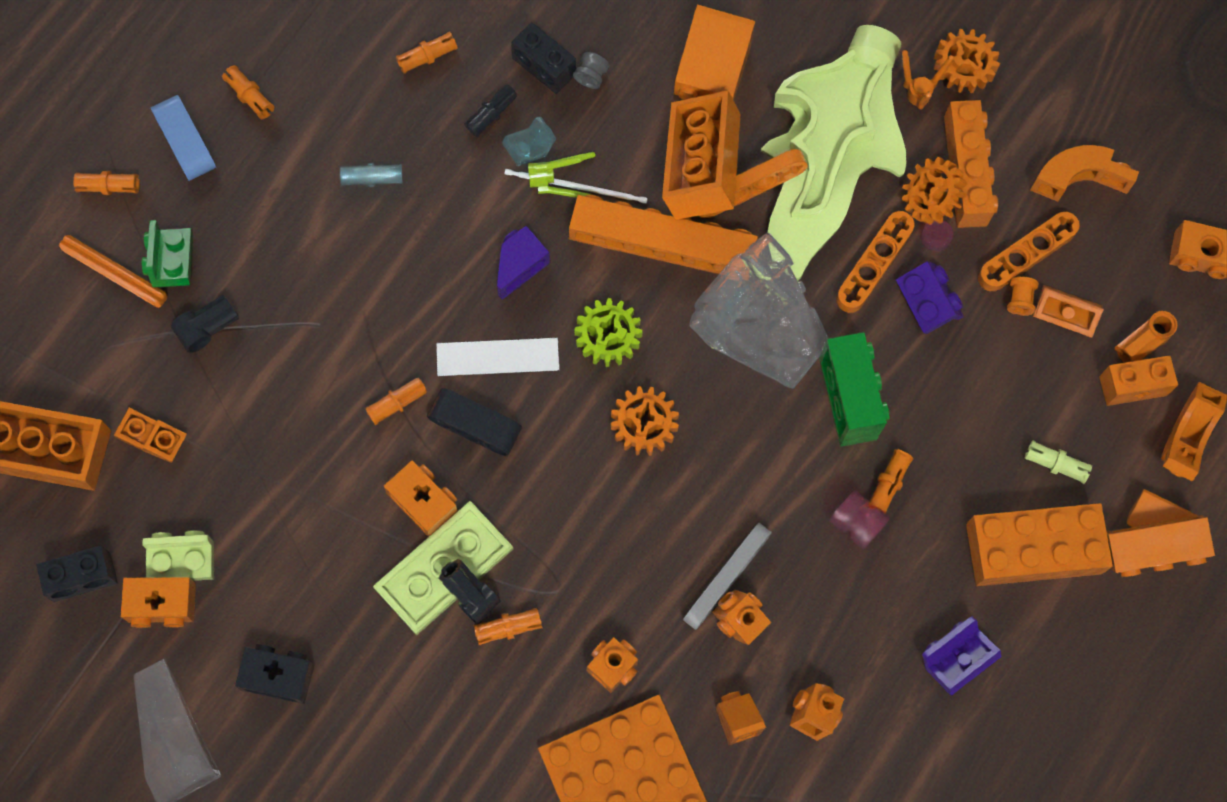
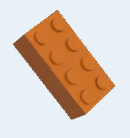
M729 91L671 102L662 198L675 220L734 209L741 114Z
M0 401V474L95 491L111 429L100 419Z
M1101 503L974 515L966 524L976 586L1100 575L1113 567Z

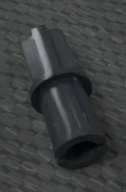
M504 85L488 102L483 101L481 103L482 107L464 123L465 127L474 136L478 137L494 120L498 121L500 119L499 114L516 99L517 93L509 85Z

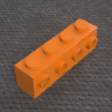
M981 100L952 101L944 116L949 161L956 164L957 168L964 172L961 178L967 181V185L961 188V191L967 195L958 200L962 207L961 209L955 208L957 228L986 227L994 213H997L998 199L996 195H992L991 187L994 184V169L989 167L988 157L991 154V143L989 139H985L984 131L987 128V113L982 111Z

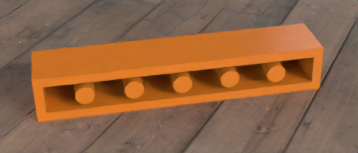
M596 195L577 196L569 226V240L748 281L758 236L752 235L751 232L744 229L729 230L722 228L721 225L714 222H706L704 224L694 222L689 217L675 220L673 216L664 215L659 210L653 208L645 210L633 208L629 203L622 201L615 203L607 202Z

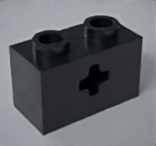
M256 644L255 649L245 647L235 687L244 692L305 704L314 665L311 661L307 660V655L303 653L288 651L287 656L276 654L275 648L266 645ZM278 666L283 671V674L276 675L274 679L269 675V671L276 670Z

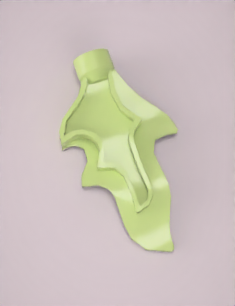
M874 25L859 26L852 39L848 53L832 63L797 72L784 80L775 93L774 108L786 109L792 114L795 121L788 133L769 140L761 148V151L767 156L774 158L786 151L799 149L802 151L808 166L803 173L784 182L770 218L766 237L772 261L793 281L801 279L811 259L840 228L847 215L855 186L861 174L874 167L890 171L897 177L904 175L906 149L895 117L891 94L892 68L900 51L901 41L895 34L884 28Z

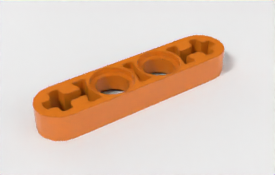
M799 149L786 151L737 175L734 206L803 173L808 166L802 151ZM724 211L699 215V217L711 218Z
M897 211L888 217L839 289L836 301L842 311L854 313L862 308L909 239L914 229V220L911 215L904 211ZM903 222L905 224L904 229H901L894 239L891 234L895 224ZM885 243L890 246L892 254L882 257L877 254L875 246ZM863 267H870L875 271L876 277L873 280H864L860 277L859 270ZM855 285H857L860 289L856 295V300H852L851 303L847 302V295L851 294Z
M1060 212L986 262L978 275L980 286L987 291L1000 290L1009 284L1012 278L1019 277L1071 241L1080 227L1077 217L1070 212ZM1067 223L1070 226L1068 230L1064 229L1056 237L1054 236L1053 232L1057 230L1060 224L1065 225ZM1033 238H1045L1048 242V249H1037L1033 245ZM1012 253L1021 254L1025 259V264L1023 266H1014L1009 260V255ZM1003 266L1004 271L1001 272L997 280H989L987 278L989 272L993 274Z

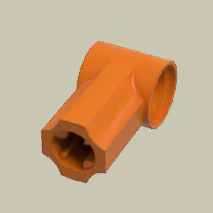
M1166 311L1154 313L1147 322L1119 343L1115 350L1123 363L1143 360L1158 347L1164 345L1177 330L1178 325L1174 315ZM1153 324L1163 326L1166 334L1158 333L1154 329Z

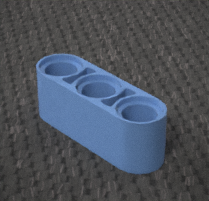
M178 94L150 107L188 181L216 168Z

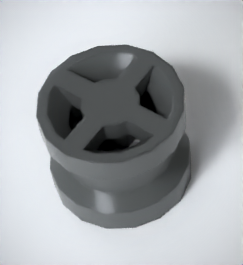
M585 52L580 60L581 66L575 69L573 77L585 87L598 89L602 84L601 77L608 72L610 65L602 56L593 52Z

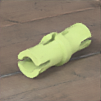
M1033 440L1024 457L1026 460L1049 468L1053 474H1058L1059 472L1085 484L1090 475L1088 471L1091 472L1092 469L1091 464H1086L1067 456L1066 451L1061 449L1055 451Z

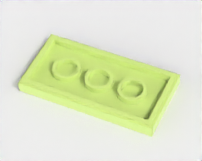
M469 501L373 587L408 627L418 635L457 600L438 579L441 569L446 564L460 559L479 580L513 550V546L478 508Z

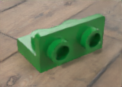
M150 220L149 232H144V245L147 250V257H142L143 274L149 276L152 287L190 285L193 247L191 228L160 230L157 220Z

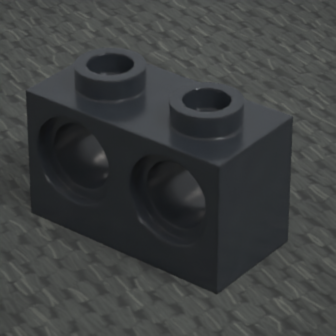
M532 22L511 42L512 59L556 95L573 78V73L576 69V58Z
M101 545L36 564L43 596L52 602H58L118 584L111 554Z

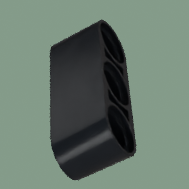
M441 388L427 414V418L440 427L507 457L523 429L516 421L446 388Z

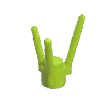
M589 152L549 162L528 163L530 188L538 187V194L551 193L577 198L578 195H591L579 191L548 186V183H554V168L580 163L583 160L594 158L596 154Z

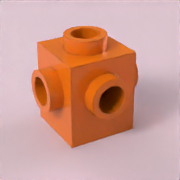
M738 590L728 592L719 600V606L712 611L719 620L717 623L718 628L727 637L731 638L733 636L735 640L749 645L771 623L760 610L763 606L762 603L751 592L747 594Z
M613 637L609 643L603 640L591 653L594 659L587 666V672L612 693L620 683L626 686L638 673V670L635 669L638 663V659L635 657L637 651L624 639L619 642ZM611 660H617L620 664L618 666H612L609 662Z
M815 683L805 690H800L793 701L795 711L789 726L816 741L832 734L842 719L843 712L840 710L844 698L834 693L831 687L824 684Z

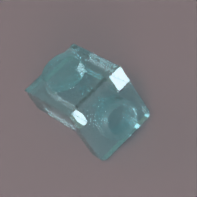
M537 117L529 128L506 135L502 144L517 166L546 157L556 141V137L542 117Z

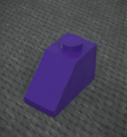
M527 226L519 231L513 230L504 238V243H502L497 280L498 296L502 300L550 264L549 251Z

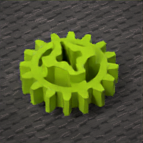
M608 298L606 305L602 306L600 301L596 300L595 309L592 310L586 306L584 307L586 317H577V323L580 326L575 327V336L579 337L576 340L577 347L585 346L583 356L588 357L592 354L593 364H597L600 359H603L605 366L609 367L611 360L615 359L616 363L621 365L622 356L625 355L631 359L633 357L631 348L639 349L640 341L637 340L642 338V329L637 328L640 326V317L632 318L634 309L631 307L625 311L623 309V301L614 306L612 305L611 298ZM621 320L626 323L629 333H627V329L622 328ZM614 324V332H610L609 335L606 336L605 340L603 341V332L606 333L609 329H611L612 325ZM587 332H590V335L595 337L596 345L590 341Z

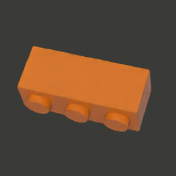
M1203 515L1107 531L1113 565L1111 570L1115 573L1121 572V577L1141 574L1140 569L1153 567L1154 571L1173 569V563L1186 561L1187 566L1204 564L1207 562L1206 557L1215 556L1208 517Z

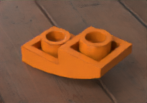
M130 407L114 434L115 438L171 463L187 436L186 433L160 420L156 421Z

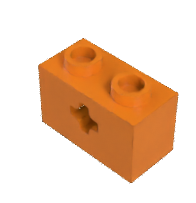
M1171 356L1109 365L1099 376L1107 406L1164 397L1169 395L1178 386Z
M411 460L384 485V489L387 495L429 537L458 512L455 504L457 498L447 487L444 486L440 489L433 482L436 477L424 464L418 467ZM420 492L423 495L428 494L429 500L427 502L423 499L419 500L417 495Z
M190 577L123 578L121 617L128 623H131V627L136 628L151 627V622H164L165 627H184V622H194L196 583ZM159 597H161L165 603L159 604L158 609L154 608L152 604L158 603Z

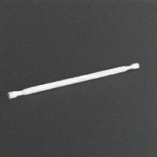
M505 169L504 174L515 175L520 178L529 179V173ZM555 178L554 183H549L647 203L646 197H636L632 194Z

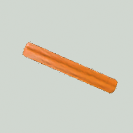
M66 235L60 242L59 247L63 252L153 306L160 308L166 302L168 296L165 291L158 287H152L150 282L73 236Z

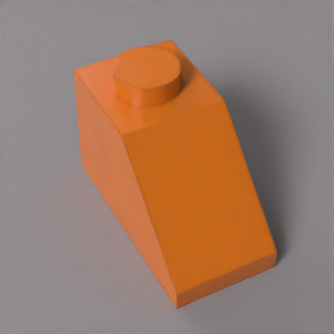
M736 691L721 697L722 702L717 704L716 711L728 745L759 736L766 728L764 720L750 693L741 696L740 691Z

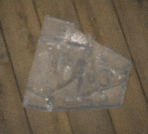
M766 233L752 243L744 253L734 256L694 304L696 311L691 316L689 326L710 348L731 357L788 388H795L820 357L826 340L829 338L815 308H810L803 292L806 289L803 282H797L790 267L794 264L790 255L770 233Z

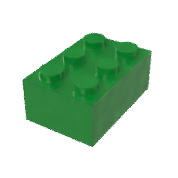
M864 332L827 339L819 358L840 447L877 440L890 417L888 405L885 401H881L879 390H882L880 374L878 371L874 372L872 361L875 358L873 345L871 342L866 341Z

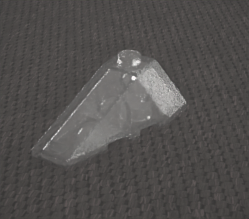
M162 659L134 674L145 780L155 801L175 802L220 778L221 774L166 661Z

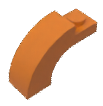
M1095 145L1077 146L1062 151L1049 160L1040 171L1030 191L1058 202L1069 185L1078 181L1089 180L1127 194L1136 182L1139 171L1132 169L1126 163L1111 161L1115 151L1113 149Z
M1201 382L1197 383L1185 403L1163 450L1161 460L1164 461V468L1178 477H1184L1190 481L1194 480L1199 473L1206 443L1225 411L1226 394Z

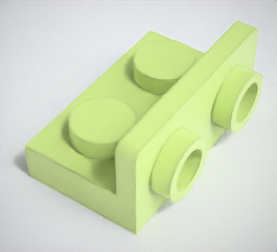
M187 531L185 536L172 537L171 533L160 532L152 534V538H143V546L146 548V578L190 577L193 581L214 579V541L208 535H204L203 531Z

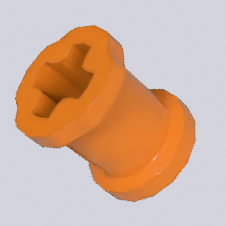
M1015 277L1011 279L1010 286L1013 288L1011 302L1007 306L1008 312L1022 316L1032 315L1035 312L1036 307L1033 305L1034 291L1038 289L1039 283L1037 280L1029 277Z

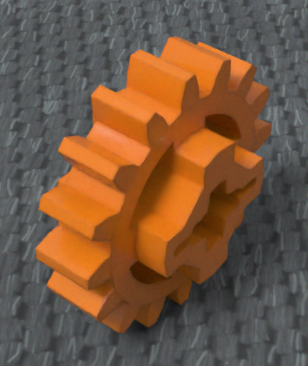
M959 29L957 37L950 32L947 35L946 41L941 39L933 58L937 60L934 70H939L948 58L949 52L954 56L951 65L940 79L949 80L947 88H951L955 84L958 86L959 93L962 92L964 87H968L970 93H974L976 86L983 90L987 82L993 81L996 75L995 72H997L1000 65L997 62L1000 54L997 51H992L995 45L993 41L989 43L984 41L986 34H982L978 38L975 36L974 29L970 31L969 35H965L963 29ZM983 59H984V61H985V69H984V70L982 69L983 63L981 62Z
M937 157L934 162L928 158L925 161V167L919 164L915 166L917 171L915 175L908 173L907 177L911 182L910 184L903 185L902 188L907 190L908 194L904 195L902 200L908 203L905 210L911 213L912 217L916 220L923 221L928 225H931L933 221L941 224L943 223L944 215L949 218L953 217L952 209L954 207L961 209L962 206L958 200L967 195L961 191V188L967 185V181L961 178L964 172L958 169L957 165L951 161H945ZM940 173H945L948 178H943ZM924 203V205L928 206V209H924L921 204Z
M641 386L637 387L636 395H632L627 390L625 392L626 401L616 400V406L619 410L611 411V418L617 420L611 423V430H619L615 435L616 442L625 440L624 450L627 451L633 446L635 447L636 455H639L642 449H646L648 455L651 456L653 447H657L662 452L665 448L664 440L669 443L673 442L674 436L670 432H677L679 425L672 421L679 418V412H671L674 407V401L665 402L666 393L664 391L656 396L654 395V387H650L648 393H643ZM642 403L641 405H639V406L636 407L635 409L630 408V407H632V406L635 405V404ZM654 405L657 406L663 412L664 415L658 414V412L654 408ZM648 411L649 421L642 432L641 420L645 416V412ZM624 424L633 430L635 437L626 430ZM654 433L659 434L657 437L647 440Z

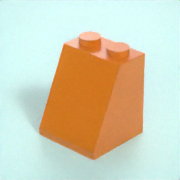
M697 4L675 79L674 95L686 100L729 91L734 100L750 52L755 21Z

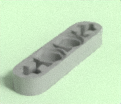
M760 523L754 527L692 606L683 621L695 630L701 626L719 600L726 594L772 534L770 530Z

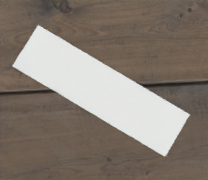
M558 338L437 343V376L559 370Z

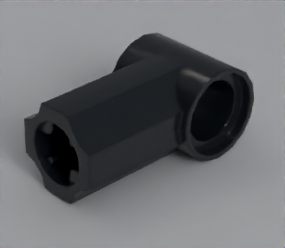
M222 295L197 312L189 311L181 314L172 322L171 329L186 351L194 353L204 348L211 341V336L238 320L239 317L225 296Z
M460 559L449 562L441 569L438 579L459 601L457 604L463 612L476 624H479L501 602L499 597L484 582L479 581Z

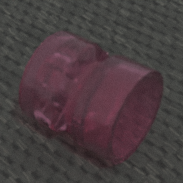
M855 489L832 515L829 522L842 533L849 530L851 532L850 539L864 550L890 518L880 509H869V500Z

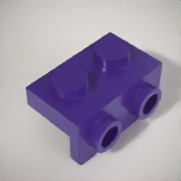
M927 261L896 279L923 333L928 334L953 319L960 320L964 317L960 310L963 308V304L955 292L951 293L946 283L949 281V277L941 265L937 266Z
M973 616L969 617L966 621H960L955 624L950 633L941 640L930 643L922 654L926 671L951 696L1002 657L1001 650L979 630L978 622Z

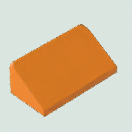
M1043 285L1033 317L1092 338L1104 308L1097 303Z
M1143 489L1129 511L1127 524L1131 527L1198 515Z

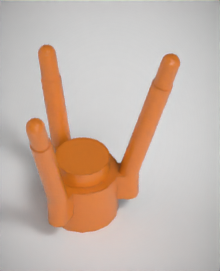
M903 50L902 60L905 77L903 86L908 89L907 99L911 104L917 106L918 109H923L929 102L938 81L954 60V56H948L931 80L926 77H918L913 80L911 79L908 51Z

